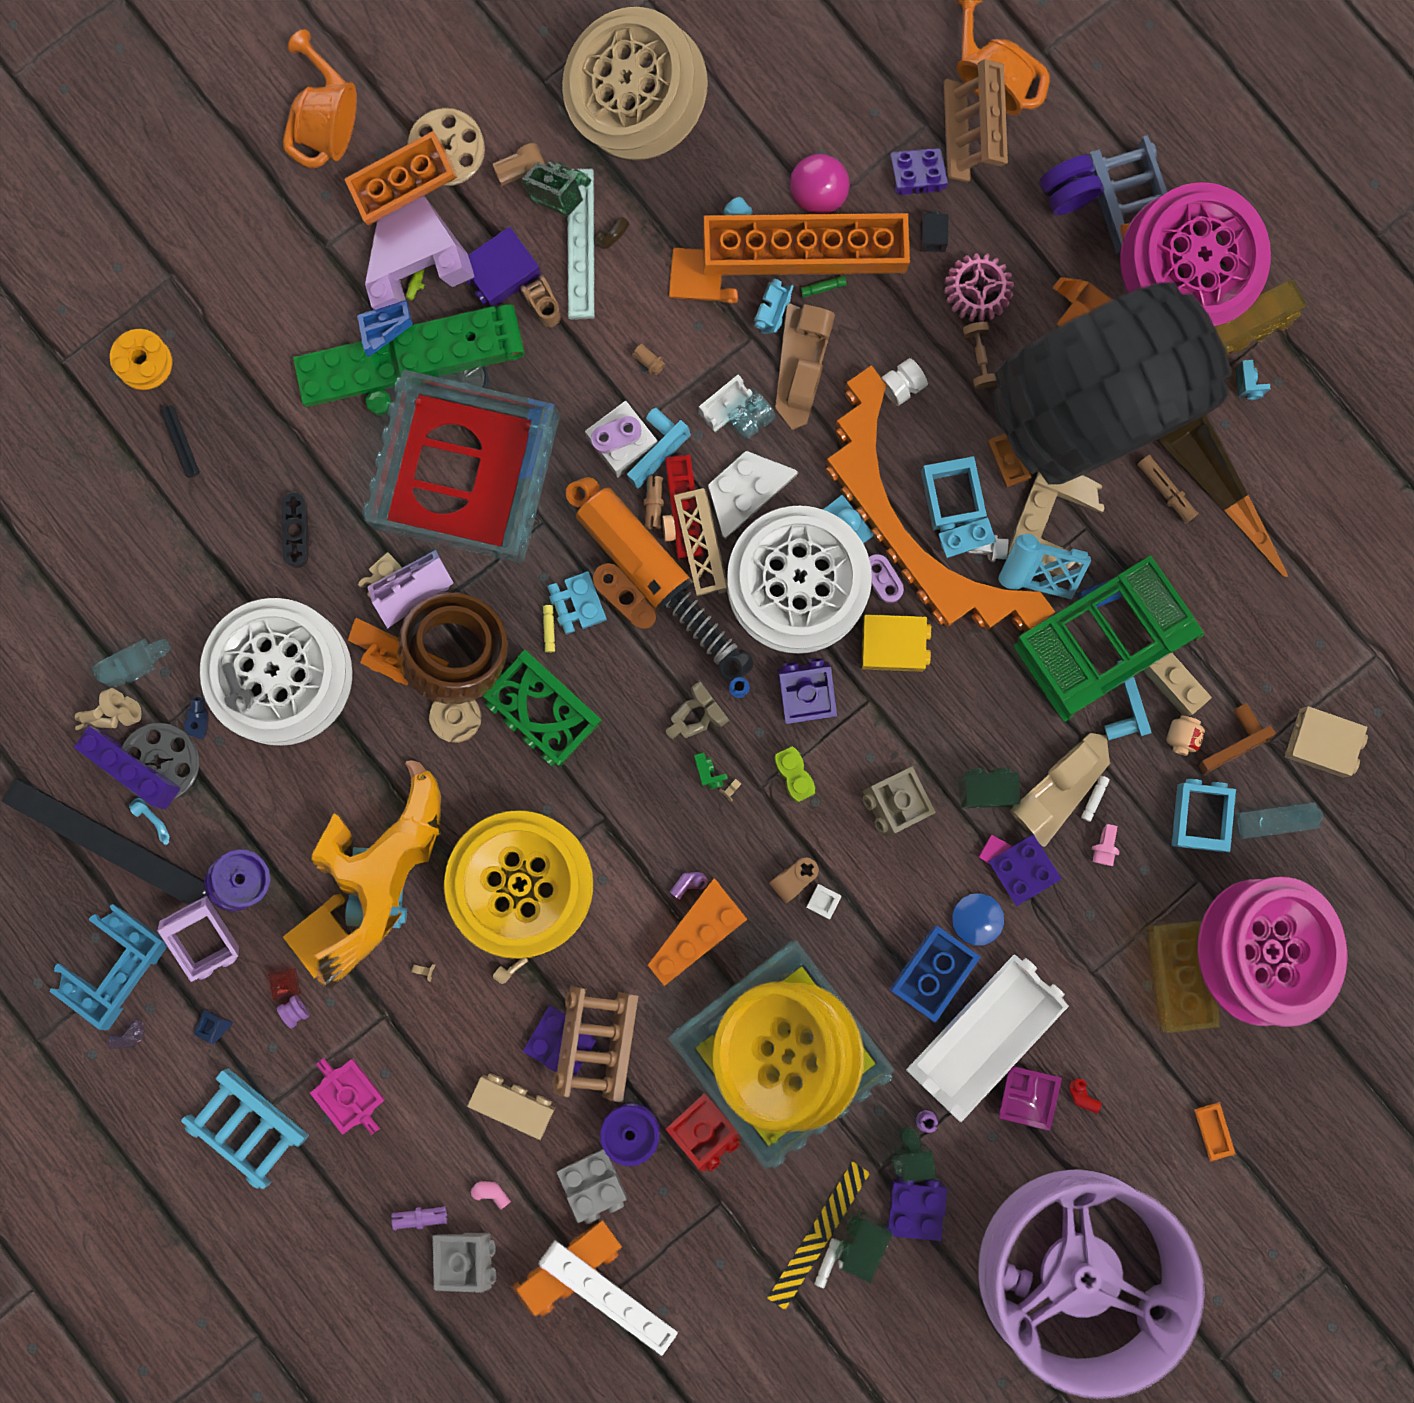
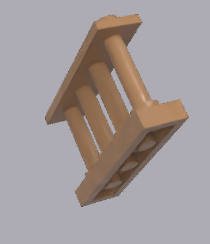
M983 59L978 62L977 78L966 84L949 79L944 81L948 178L966 183L970 181V167L978 163L984 162L1000 167L1008 163L1004 64ZM979 88V102L967 107V94ZM980 113V126L968 132V118ZM981 137V151L969 156V143Z
M570 986V991L565 999L567 1010L558 1068L553 1077L554 1093L569 1097L570 1088L601 1090L603 1098L615 1102H623L638 995L618 992L615 1000L585 997L586 989ZM583 1007L614 1011L613 1025L610 1027L581 1023ZM579 1034L610 1037L609 1051L601 1053L576 1050ZM583 1061L606 1064L605 1078L600 1080L572 1077L574 1062Z

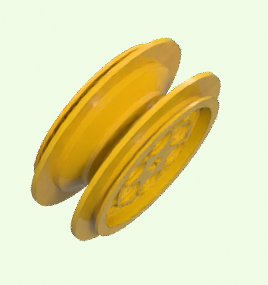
M503 812L477 823L459 840L452 851L446 868L444 882L445 898L448 910L456 926L474 945L501 957H533L557 948L567 941L581 926L592 901V868L581 843L560 823L534 812ZM511 852H516L520 858L518 865L515 867H510L506 862L507 855ZM540 857L545 861L546 865L542 872L536 873L532 869V862L535 858ZM492 872H499L502 877L501 884L496 887L491 886L488 881L489 875ZM519 877L523 881H527L523 892L514 887V884L518 883L517 878ZM546 882L553 886V894L548 898L543 897L539 892L540 886ZM500 897H506L510 902V906L505 912L499 911L496 906L497 900ZM527 902H531L535 906L536 911L532 917H526L522 913V906Z

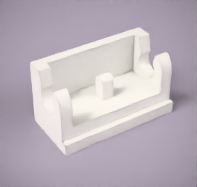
M739 375L699 406V415L714 432L718 431L754 401L752 391L746 389L743 385V379Z

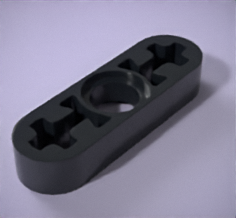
M294 492L287 494L282 500L283 559L293 568L303 567L309 557L307 502L300 494ZM293 499H296L301 504V506L296 507V515L298 517L302 516V519H288V516L293 517V510L288 507L289 504L293 503ZM292 524H300L302 527V532L297 537H291L288 533V529ZM289 541L293 543L302 542V545L297 544V551L302 554V557L297 558V562H294L289 557L294 554V545L289 544Z

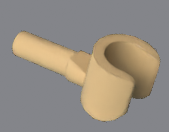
M521 958L508 970L500 966L493 974V978L501 984L506 983L516 970L528 962L527 958Z

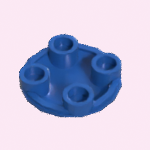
M982 893L970 894L962 898L954 906L952 915L953 927L957 935L964 942L972 945H986L994 941L1001 934L1004 926V913L999 903L992 897Z

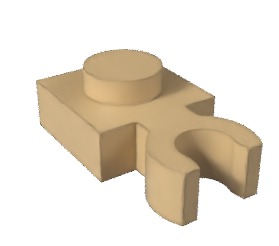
M387 552L369 568L373 575L363 578L358 585L363 588L366 584H373L402 567Z

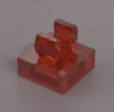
M296 968L268 974L273 1000L301 994Z

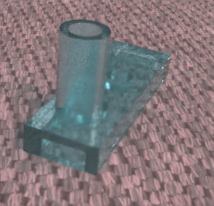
M1316 802L1237 813L1241 839L1320 828L1319 822L1323 819V812L1317 808Z

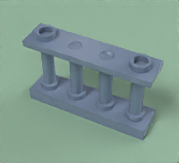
M1148 135L1142 137L1138 144V150L1108 159L1102 157L1100 149L1089 154L1096 168L1092 175H1098L1105 188L1104 192L1098 197L1116 254L1121 253L1123 241L1119 226L1125 224V215L1140 211L1148 203L1167 193L1156 161V147L1154 143H1150ZM1142 159L1146 173L1117 182L1110 181L1108 175L1110 168ZM1150 182L1154 196L1126 205L1118 204L1115 196L1117 192Z

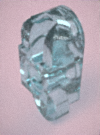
M144 638L98 662L91 670L97 681L107 686L116 687L125 682L131 683L156 669L154 663L157 662V659L170 652L171 647L167 639H162L148 645Z

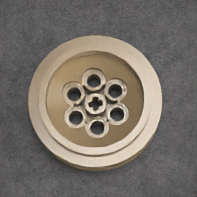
M627 7L614 10L589 25L573 45L563 73L564 103L571 121L579 132L608 153L630 160L653 158L678 145L690 133L698 121L707 95L705 62L699 48L691 37L664 14L644 7ZM631 51L630 56L625 59L626 54ZM653 59L652 64L646 68L647 63ZM612 68L611 73L606 76L607 71ZM655 84L654 90L649 93L650 87ZM614 93L613 99L608 102L609 96ZM635 102L634 108L629 110L630 105Z

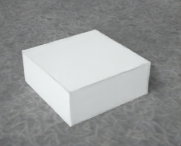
M818 884L806 908L830 919L841 895Z

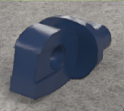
M194 697L191 699L190 708L186 710L188 718L185 720L184 728L188 735L204 739L208 730V710L204 708L205 698ZM196 722L198 727H195L193 723Z

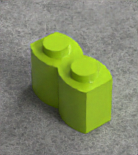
M793 746L777 753L774 757L775 767L780 776L786 780V790L790 798L798 803L815 794V785L810 775L804 771V763L800 753Z

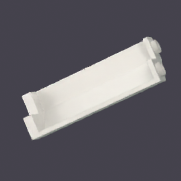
M1014 954L906 1069L960 1122L967 1117L1069 1007L1062 999L1065 994L1054 984L1049 987L1035 973L1037 970L1036 966L1027 958L1022 961Z

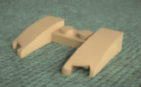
M1038 471L1008 547V555L1016 538L1023 534L1035 536L1040 544L1066 550L1041 539L1056 497L1059 496L1103 513L1104 504H1099L1097 491L1102 489V485L1084 475L1060 485H1048ZM1044 554L1042 558L1044 565L1057 560L1054 556ZM1073 561L1065 565L1069 569L1074 563H1076L1078 566H1080L1081 563ZM1060 566L1049 570V573L1058 576L1063 574L1064 571Z

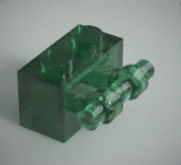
M549 161L547 166L537 162L522 178L530 201L566 217H569L583 201L579 186L589 187L591 184V178L585 176L584 172L577 169L571 170L566 164Z
M903 1127L900 1130L899 1136L906 1144V1147L895 1148L896 1155L891 1156L893 1172L896 1173V1176L899 1175L903 1182L935 1179L933 1151L926 1144L920 1145L919 1136L913 1128Z

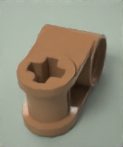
M540 275L538 280L527 286H520L522 294L529 306L532 307L540 323L546 327L557 325L561 319V313L544 276ZM548 308H552L555 310L554 313L549 316L542 314L543 311Z
M801 858L776 876L769 884L786 904L817 877L819 872L818 865L811 858ZM801 864L813 865L810 876L800 874L802 871Z

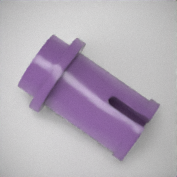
M924 1110L916 1117V1124L920 1130L931 1133L937 1129L938 1121L933 1112ZM930 1118V1124L925 1126L923 1121Z

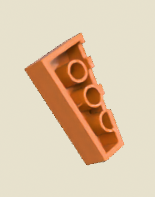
M715 878L648 964L664 986L747 920Z
M599 1220L569 1243L570 1246L567 1250L597 1272L595 1268L603 1262L606 1265L612 1262L619 1255L617 1251L622 1246L604 1221ZM542 1266L532 1270L526 1277L527 1281L522 1285L517 1282L511 1286V1289L529 1314L535 1317L538 1314L541 1317L546 1315L555 1307L553 1302L560 1296L565 1299L574 1292L572 1288Z

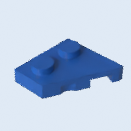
M406 300L357 315L363 348L367 357L374 354L413 325L410 308Z

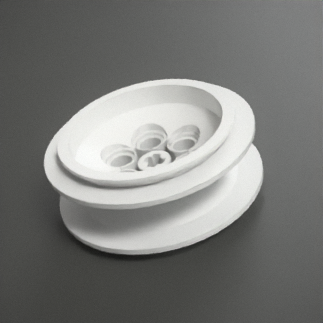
M810 506L780 508L755 520L736 542L728 565L727 593L729 602L741 626L761 644L786 653L815 652L831 646L842 639L860 618L871 590L872 573L870 560L866 548L857 533L836 515ZM798 546L804 548L806 556L803 558L795 557L792 553L793 548ZM774 559H778L783 563L784 568L780 571H774L769 563ZM820 559L825 560L829 568L825 571H820L815 567V562ZM795 573H799V575L804 574L803 583L800 584L799 581H794ZM774 585H779L783 588L784 594L780 597H774L769 589ZM819 585L826 586L829 590L828 596H818L815 588ZM796 598H802L807 606L803 610H797L793 607L792 601Z
M267 598L252 601L238 607L217 624L204 646L200 663V680L204 697L211 711L231 731L267 745H292L304 742L320 734L339 716L351 690L352 661L341 634L315 610L289 599ZM266 640H271V649L263 653L261 651L262 643ZM297 645V654L289 658L287 656L288 647ZM252 659L254 662L253 669L249 672H244V663ZM232 663L242 689H252L256 684L262 686L261 694L254 697L250 709L246 708L244 698L237 695L236 704L239 707L240 713L226 706L224 698L229 696L230 688L222 669L223 664ZM272 666L279 668V671H276V676L269 673V671H273ZM304 669L306 672L305 679L302 682H296L294 679L295 673L298 670ZM282 689H286L288 692L287 699L283 702H278L277 693Z

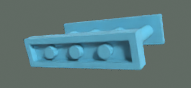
M228 1068L222 1070L217 1076L216 1080L221 1083L219 1085L220 1089L196 1118L192 1114L185 1116L181 1122L186 1125L185 1130L190 1135L202 1138L247 1176L246 1181L257 1189L259 1187L264 1189L272 1182L265 1175L289 1146L296 1145L298 1147L303 1144L309 1134ZM234 1094L241 1100L239 1102L240 1106L216 1135L204 1124L226 1097ZM254 1110L261 1116V1122L236 1152L225 1143V1140L247 1113ZM275 1128L281 1133V1140L260 1166L255 1168L245 1158L268 1129Z

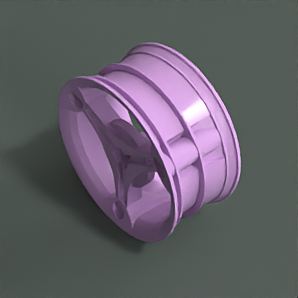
M1063 1170L1033 1179L1017 1189L1004 1201L992 1217L982 1240L978 1262V1280L983 1304L991 1322L1001 1337L1036 1375L1061 1390L1094 1398L1117 1397L1139 1391L1169 1372L1182 1358L1195 1336L1203 1306V1278L1195 1248L1184 1228L1166 1208L1154 1199L1134 1190L1116 1178L1095 1171ZM1114 1197L1125 1203L1140 1216L1153 1235L1160 1254L1162 1266L1161 1284L1153 1286L1144 1293L1123 1280L1121 1262L1116 1252L1106 1242L1093 1235L1088 1207ZM1057 1201L1063 1206L1062 1238L1057 1240L1044 1256L1041 1266L1042 1283L1024 1301L1017 1305L1005 1299L1004 1273L1010 1250L1027 1222L1041 1209ZM1072 1208L1079 1209L1081 1233H1075ZM1086 1272L1090 1276L1089 1279L1085 1278L1087 1282L1083 1283L1080 1278L1081 1276L1085 1277L1083 1274ZM1123 1289L1141 1298L1138 1307L1118 1298L1120 1290ZM1047 1297L1051 1300L1030 1316L1026 1314V1312ZM1159 1305L1158 1313L1150 1316V1309L1153 1306ZM1110 1306L1136 1313L1137 1322L1141 1329V1332L1133 1340L1110 1354L1095 1358L1075 1359L1058 1356L1042 1349L1035 1326L1060 1311L1075 1317H1091L1104 1312Z

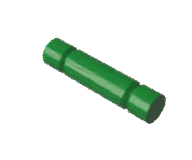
M843 275L836 277V279L833 278L801 287L800 291L804 298L811 294L814 295L846 286L847 283Z

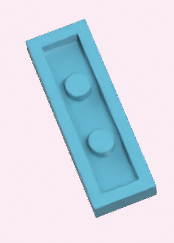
M657 408L649 412L646 420L658 429L664 437L627 474L630 483L637 489L646 481L647 476H651L665 462V457H670L691 436L689 428L684 422L680 420L675 425Z
M1134 677L1123 683L1133 717L1104 725L1108 740L1138 732L1140 737L1152 733Z

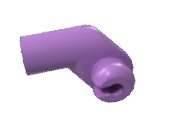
M700 872L684 873L673 886L670 893L680 900L687 889L702 890L706 888L708 879Z

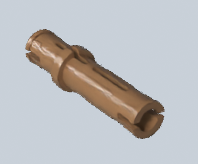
M1150 454L1137 464L1168 501L1166 504L1169 508L1172 506L1184 520L1185 524L1199 514L1184 497L1186 494L1183 490L1180 492Z

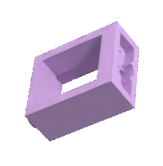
M207 896L159 921V934L191 982L198 978L200 980L207 978L213 973L214 969L220 966L226 967L231 965L239 955L237 942ZM207 916L226 947L194 963L175 933Z

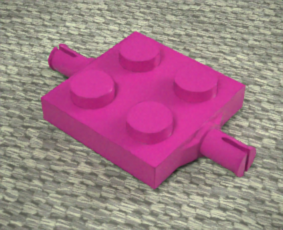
M325 1058L321 1059L316 1066L324 1074L325 1078L317 1088L310 1092L312 1097L342 1135L353 1126L361 1123L370 1135H373L380 1127L370 1116L375 1108L386 1100L354 1058L333 1070Z

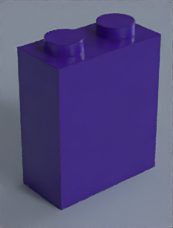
M510 227L468 255L475 277L466 282L468 285L470 283L474 284L477 288L475 294L482 304L487 302L490 307H496L519 291L521 285L526 286L541 275L539 266Z

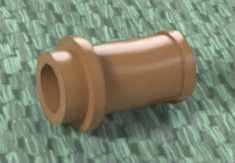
M640 344L635 349V353L632 354V357L648 368L650 374L658 375L665 366L663 358L654 355L643 344Z

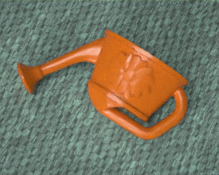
M956 0L962 6L964 12L962 60L957 63L956 67L963 82L966 84L978 77V62L983 59L1004 64L1006 114L1018 115L1021 113L1022 108L1029 110L1038 108L1043 104L1047 96L1050 83L1048 70L1019 47L1018 44L1006 39H992L988 42V45L979 49L973 38V11L975 6L979 5L982 0ZM1037 73L1040 78L1037 94L1033 99H1026L1028 89ZM979 88L973 91V93L976 94L978 97Z
M302 29L290 38L288 50L291 53L301 52L306 55L324 75L326 85L325 87L317 88L307 87L296 96L291 105L283 137V147L289 157L308 168H317L324 165L329 158L338 161L344 155L354 126L357 92L354 83L346 82L312 48L309 31ZM295 139L296 143H302L320 152V154L314 158L307 157L293 146V140Z

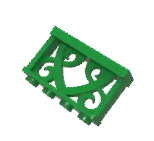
M526 650L501 675L492 689L483 695L487 699L484 704L494 714L500 711L506 717L503 722L513 731L518 728L523 732L525 736L522 739L532 749L538 746L544 752L541 757L551 766L556 763L561 767L602 723V720ZM524 664L528 667L521 684L509 681ZM538 682L544 685V690L540 693L529 690L530 686L536 689L535 684ZM505 687H514L519 690L518 695L515 693L506 695L512 698L510 705L501 703L499 699V693ZM554 692L559 695L553 706L554 717L557 720L556 723L540 724L530 722L527 710L528 695L533 698H545ZM561 706H567L570 709L568 714H563L567 719L564 721L559 715V708ZM518 709L520 722L517 721L509 712ZM586 720L589 723L588 726L573 741L569 729ZM529 731L544 733L542 743ZM564 731L567 736V746L561 751L552 750L549 746L550 739H557L559 744L561 737L558 732Z

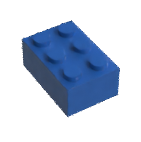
M933 925L889 990L927 1018L936 1022L981 956L939 926Z

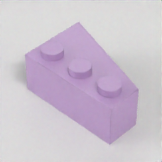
M435 550L369 585L368 591L373 605L388 629L407 616L409 611L423 599L447 591L450 585L453 584V580Z

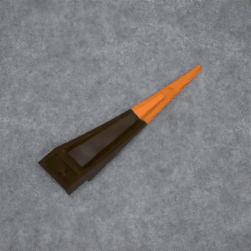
M1205 414L1159 438L1165 448L1211 495L1284 577H1287L1288 573L1209 415Z

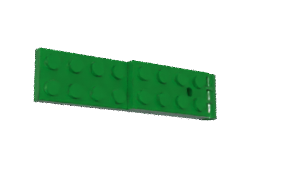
M502 305L497 308L493 306L412 325L368 357L361 341L296 356L293 359L302 403L306 408L370 393L377 389H388L508 360H517L525 356L515 308L513 305ZM475 337L473 341H468L470 338Z

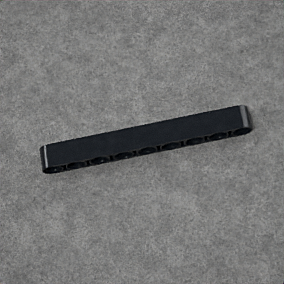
M13 779L1 800L13 809L188 905L205 896L208 897L202 878L21 779Z

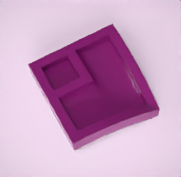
M1012 1067L1007 1072L998 1119L1050 1131L1062 1078Z

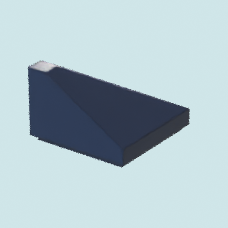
M204 1010L194 1035L213 1045L231 1027L233 1022Z

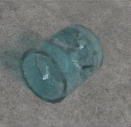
M755 392L745 400V406L739 405L728 413L731 423L746 440H749L759 432V426L765 427L776 419L773 409L758 392Z

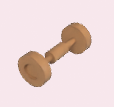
M977 322L963 328L964 337H975L978 366H981L982 376L973 379L974 388L983 389L997 385L995 373L987 374L986 364H988L985 346L981 344L980 336L989 332L988 323Z

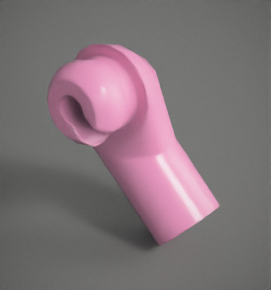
M481 1181L476 1183L471 1189V1195L475 1200L493 1199L500 1210L511 1202L501 1187L495 1182Z

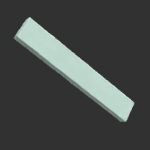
M568 169L569 319H594L593 169Z

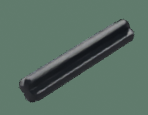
M172 405L163 407L160 412L184 474L188 478L199 475L200 471L177 412Z

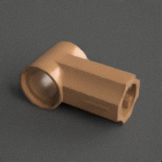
M536 143L526 144L519 148L516 154L492 164L501 186L524 176H538L547 169Z

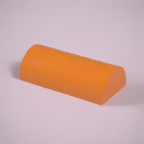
M432 131L345 178V182L363 221L370 225L458 178L444 146L435 132Z

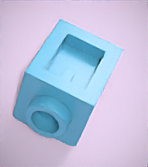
M1243 360L1235 367L1238 397L1256 400L1263 398V395L1271 389L1270 384H1255L1258 380V372L1253 366V360Z

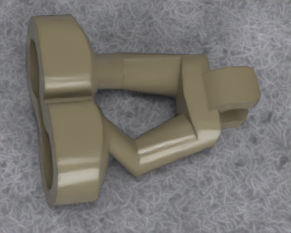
M700 680L691 687L694 699L685 701L671 717V721L674 724L666 730L669 738L674 739L680 734L684 738H688L707 730L710 721L720 728L730 721ZM699 706L703 707L705 714L701 721L686 726L683 721L690 710Z

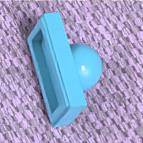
M843 495L823 509L846 522L857 533L863 544L873 537L869 527Z

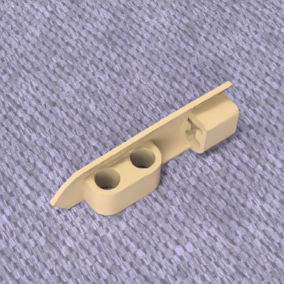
M1089 733L1048 771L1049 775L1010 809L1014 818L1030 835L1034 834L1041 846L1045 847L1110 764L1107 736Z

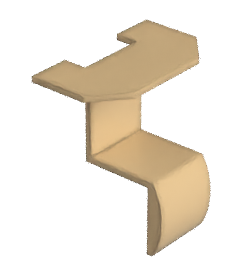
M735 779L725 791L720 789L719 792L723 793L732 802L733 800L730 796L741 783Z
M413 964L411 972L428 976L427 980L431 982V975L435 965L432 964L430 968Z

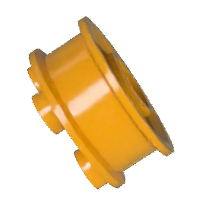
M133 329L123 333L116 339L110 351V363L114 372L125 384L138 390H150L158 387L168 378L172 369V355L168 347L155 333L145 329ZM140 356H147L145 362L136 364Z

